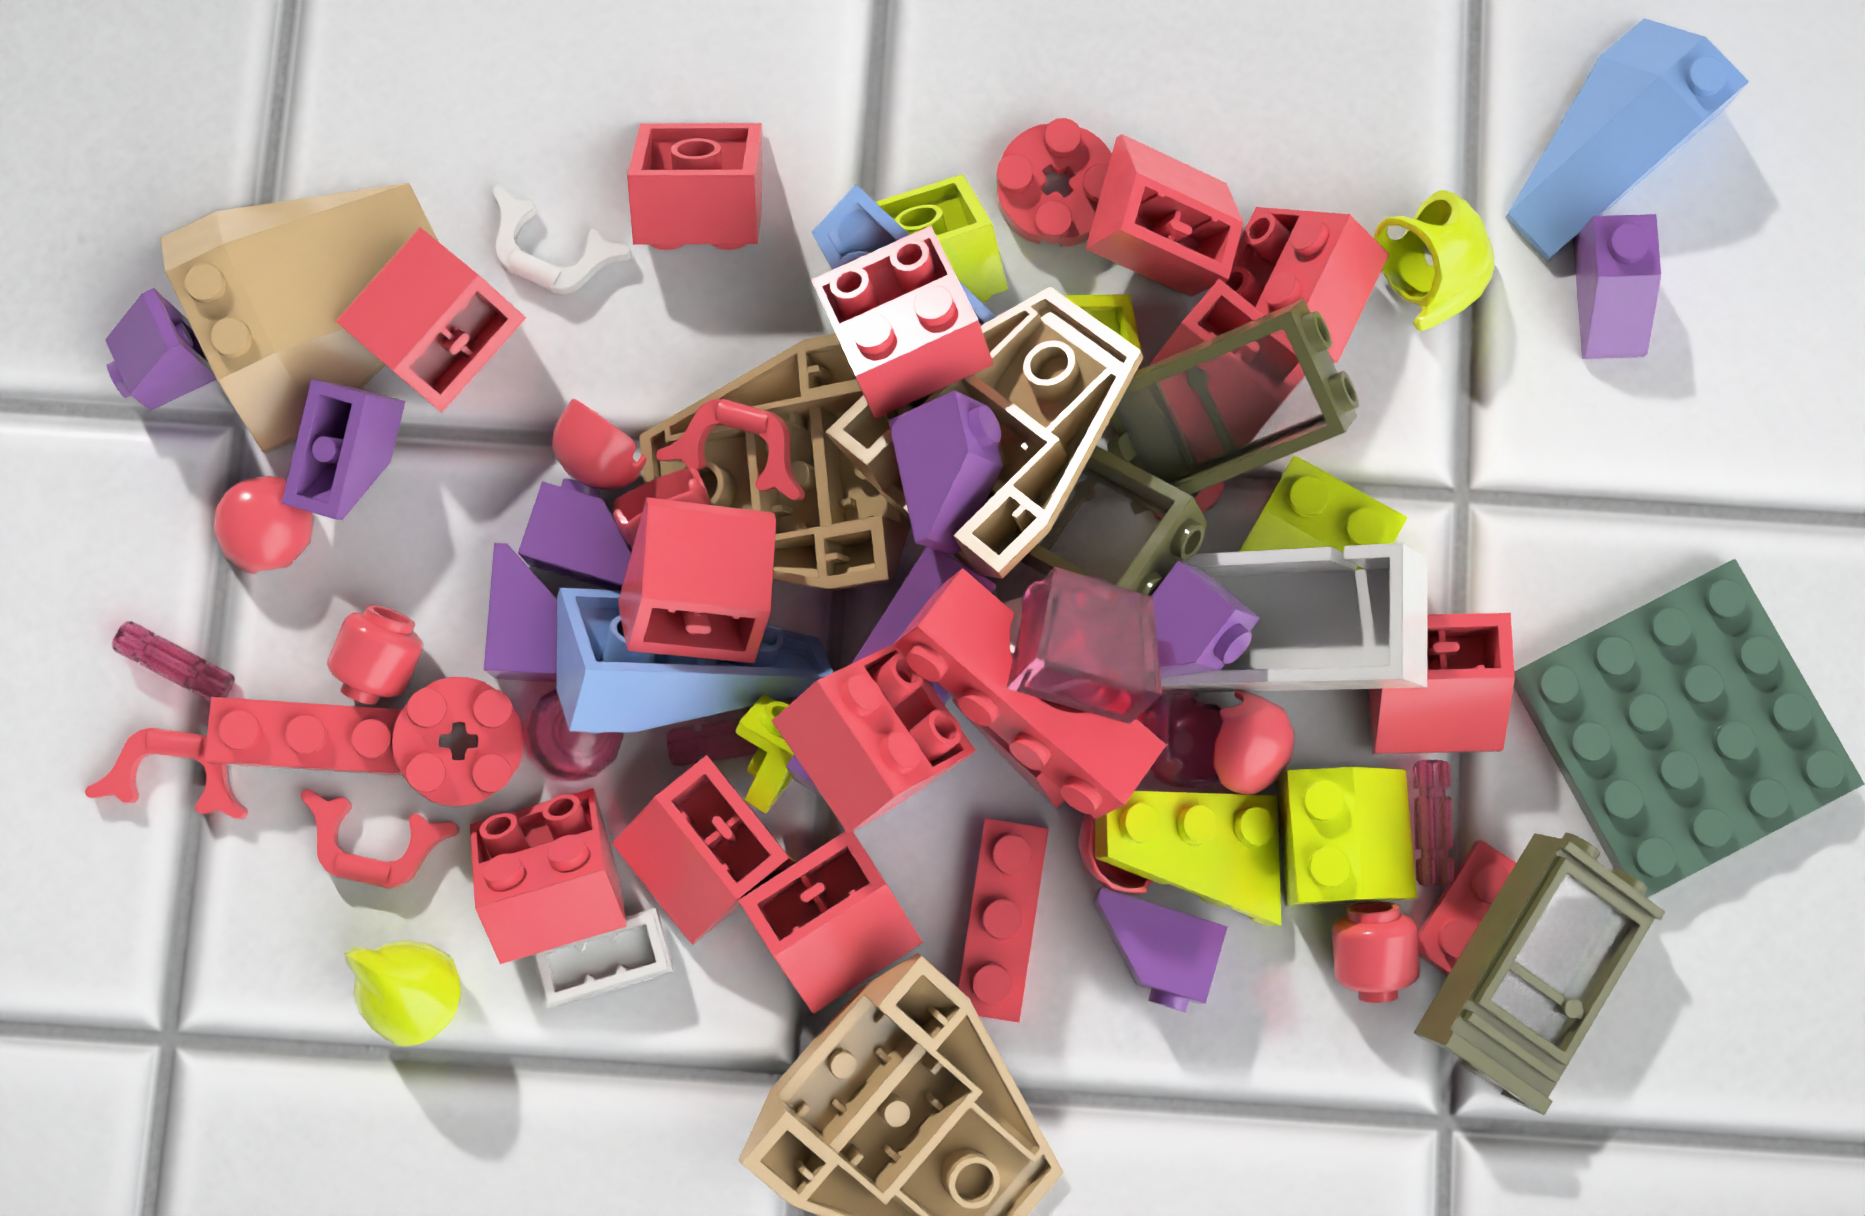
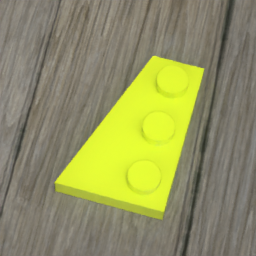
M1134 791L1124 806L1095 819L1096 859L1162 885L1170 884L1200 896L1199 900L1217 907H1228L1248 915L1250 920L1265 926H1282L1277 796Z

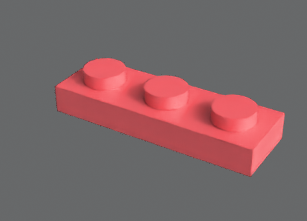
M211 697L204 761L209 764L402 776L395 765L392 753V733L396 719L402 709Z
M988 818L984 820L958 987L970 999L978 1016L1020 1022L1049 828Z

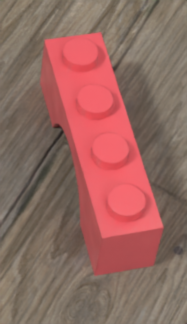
M962 568L937 588L893 645L906 655L907 663L915 673L928 681L937 682L958 700L960 710L965 716L979 725L988 726L1009 744L1010 752L1020 763L1030 769L1041 771L1060 788L1061 796L1071 807L1082 813L1091 814L1096 819L1124 806L1166 744L1117 701L1093 712L1071 713L1056 709L1036 697L1020 678L1012 659L1010 629L1014 612Z

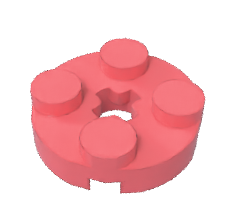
M1058 118L1049 124H1040L1024 131L1008 145L997 167V202L1004 220L1019 236L1037 244H1040V241L1061 243L1060 247L1074 246L1088 240L1112 155L1111 151L1094 133L1080 128L1077 123L1067 118ZM1051 172H1055L1058 175L1062 173L1068 175L1071 178L1068 182V188L1071 193L1065 197L1057 191L1052 192L1050 195L1045 194L1042 190L1047 182L1045 175Z
M469 677L443 678L415 692L398 715L392 733L393 759L397 769L409 786L433 803L452 807L480 803L504 788L519 767L524 748L522 723L512 707L508 696L500 690L494 689L486 682ZM452 724L465 725L466 734L476 736V748L466 749L463 760L452 759L451 750L446 747H440L439 744L440 735L450 734Z

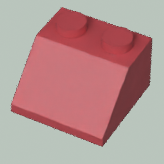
M640 123L627 174L633 245H651L659 250H673L685 244H712L718 249L733 250L744 247L746 244H758L762 217V123Z

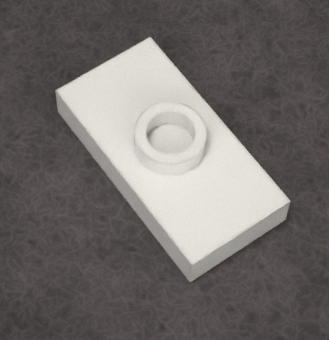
M654 908L627 916V927L533 954L532 958L546 1009L555 1008L675 972L658 909Z

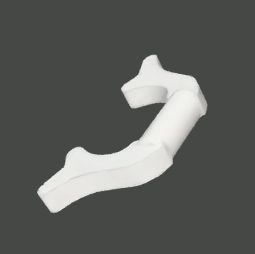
M500 185L492 188V194L499 205L501 214L495 249L502 267L509 274L513 273L549 290L552 294L566 295L578 291L597 271L606 265L631 259L632 254L628 244L607 242L599 231L591 229L587 233L586 249L577 263L569 267L560 266L558 268L522 251L516 244V238L521 227L536 215L535 204L531 199L515 200Z

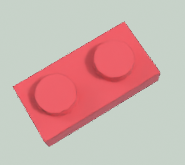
M1475 841L1417 932L1419 957L1448 976L1516 862L1484 841Z

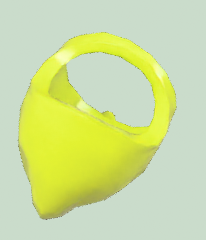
M1439 190L1422 203L1413 219L1405 216H1390L1377 225L1373 238L1389 254L1382 273L1392 289L1403 300L1421 307L1422 312L1413 322V325L1419 331L1434 327L1465 310L1482 295L1492 278L1494 251L1484 222L1471 205L1455 193ZM1389 226H1400L1407 229L1399 240L1390 239L1387 234ZM1424 245L1429 249L1434 265L1427 264L1423 251Z
M405 940L386 943L374 950L353 947L344 953L346 963L355 975L353 995L359 1014L372 1030L384 1039L391 1041L392 1044L396 1046H412L424 1043L434 1038L454 1018L460 1002V978L453 958L446 952L428 943Z

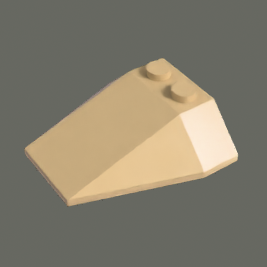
M409 183L216 211L160 238L165 273L221 388L263 453L267 454L297 439L311 379L362 389L386 366L335 320L419 227L438 241Z
M1051 287L981 325L994 365L874 419L863 395L826 431L835 445L881 495L910 520L888 420L954 390L988 405L995 414L1001 429V439L998 442L1003 467L984 506L953 535L962 551L952 554L965 566L983 576L1003 579L1050 532L1143 360L1142 353L1138 348Z
M836 333L802 340L639 435L641 456L645 455L647 458L642 469L643 484L655 478L688 468L682 461H659L656 457V452L676 442L688 428L699 407L710 400L727 399L773 412L784 420L790 432L791 468L795 479L805 491L803 500H791L777 489L771 491L758 490L755 482L766 467L769 454L768 445L760 435L729 426L718 425L709 432L704 447L706 466L702 471H699L707 488L711 505L772 512L775 514L776 533L773 580L831 591L893 581L910 530V520L881 495L826 433L863 396V392Z
M919 953L857 989L770 1089L738 1159L743 1166L789 1205L818 1216H1027L1064 1173L970 999Z

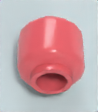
M368 605L365 612L349 614L341 625L327 661L331 674L343 683L340 689L341 693L355 701L369 705H376L379 697H398L402 695L410 683L423 651V642L417 633L413 631L416 625L415 622L401 613L376 605Z
M1389 902L1353 904L1347 907V915L1338 919L1333 924L1332 942L1336 981L1345 988L1358 991L1359 1000L1369 1003L1394 1001L1398 999V990L1412 985L1419 978L1417 926L1412 918L1400 913L1399 905Z

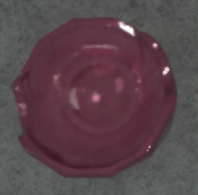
M556 688L542 695L530 708L522 732L526 758L545 777L551 780L568 782L584 781L600 774L616 760L624 737L623 732L589 733L569 731Z
M1172 689L1167 692H1160L1147 704L1140 721L1166 744L1149 770L1157 780L1167 786L1176 788L1208 787L1220 781L1212 764L1214 742L1223 724L1220 717L1221 707L1217 704H1208L1196 700L1194 697H1198L1199 692L1197 690Z

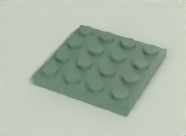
M1736 559L1514 671L1513 687L1613 868L1625 871L1643 882L1648 888L1644 894L1646 898L1865 785Z

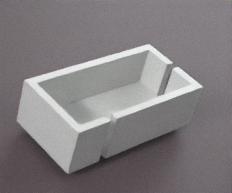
M1404 543L1344 546V552L1333 547L1195 554L1192 558L1183 560V563L1204 570L1257 614L1260 619L1250 631L1252 639L1247 649L1234 662L1225 664L1221 670L1149 679L1150 686L1177 693L1234 692L1235 690L1253 692L1427 687L1428 555ZM1357 566H1360L1364 569L1357 570Z

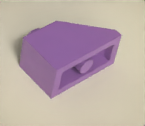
M1656 214L1593 216L1573 240L1582 359L1645 357L1648 354L1661 280Z
M155 288L139 296L105 339L114 359L113 362L107 364V369L117 390L124 398L132 396L150 411L217 380L188 319Z
M311 379L282 504L332 519L343 520L390 464L406 401L352 386Z
M954 390L888 420L914 541L917 544L949 555L962 551L953 535L984 506L1003 467L998 442L1001 439V429L995 414L988 405Z
M565 478L562 481L561 487L542 481L518 554L529 566L609 590L621 591L632 551L628 543L621 536L612 512L603 499L597 498L599 490L580 481Z
M494 543L484 671L495 679L557 682V598L507 543Z
M1177 561L1098 667L1108 675L1131 681L1221 670L1225 664L1234 662L1247 649L1252 639L1250 631L1260 617L1204 570Z
M1102 887L1096 890L1093 904L1135 983L1151 989L1148 1001L1182 1012H1186L1189 1001L1206 1004L1228 926Z

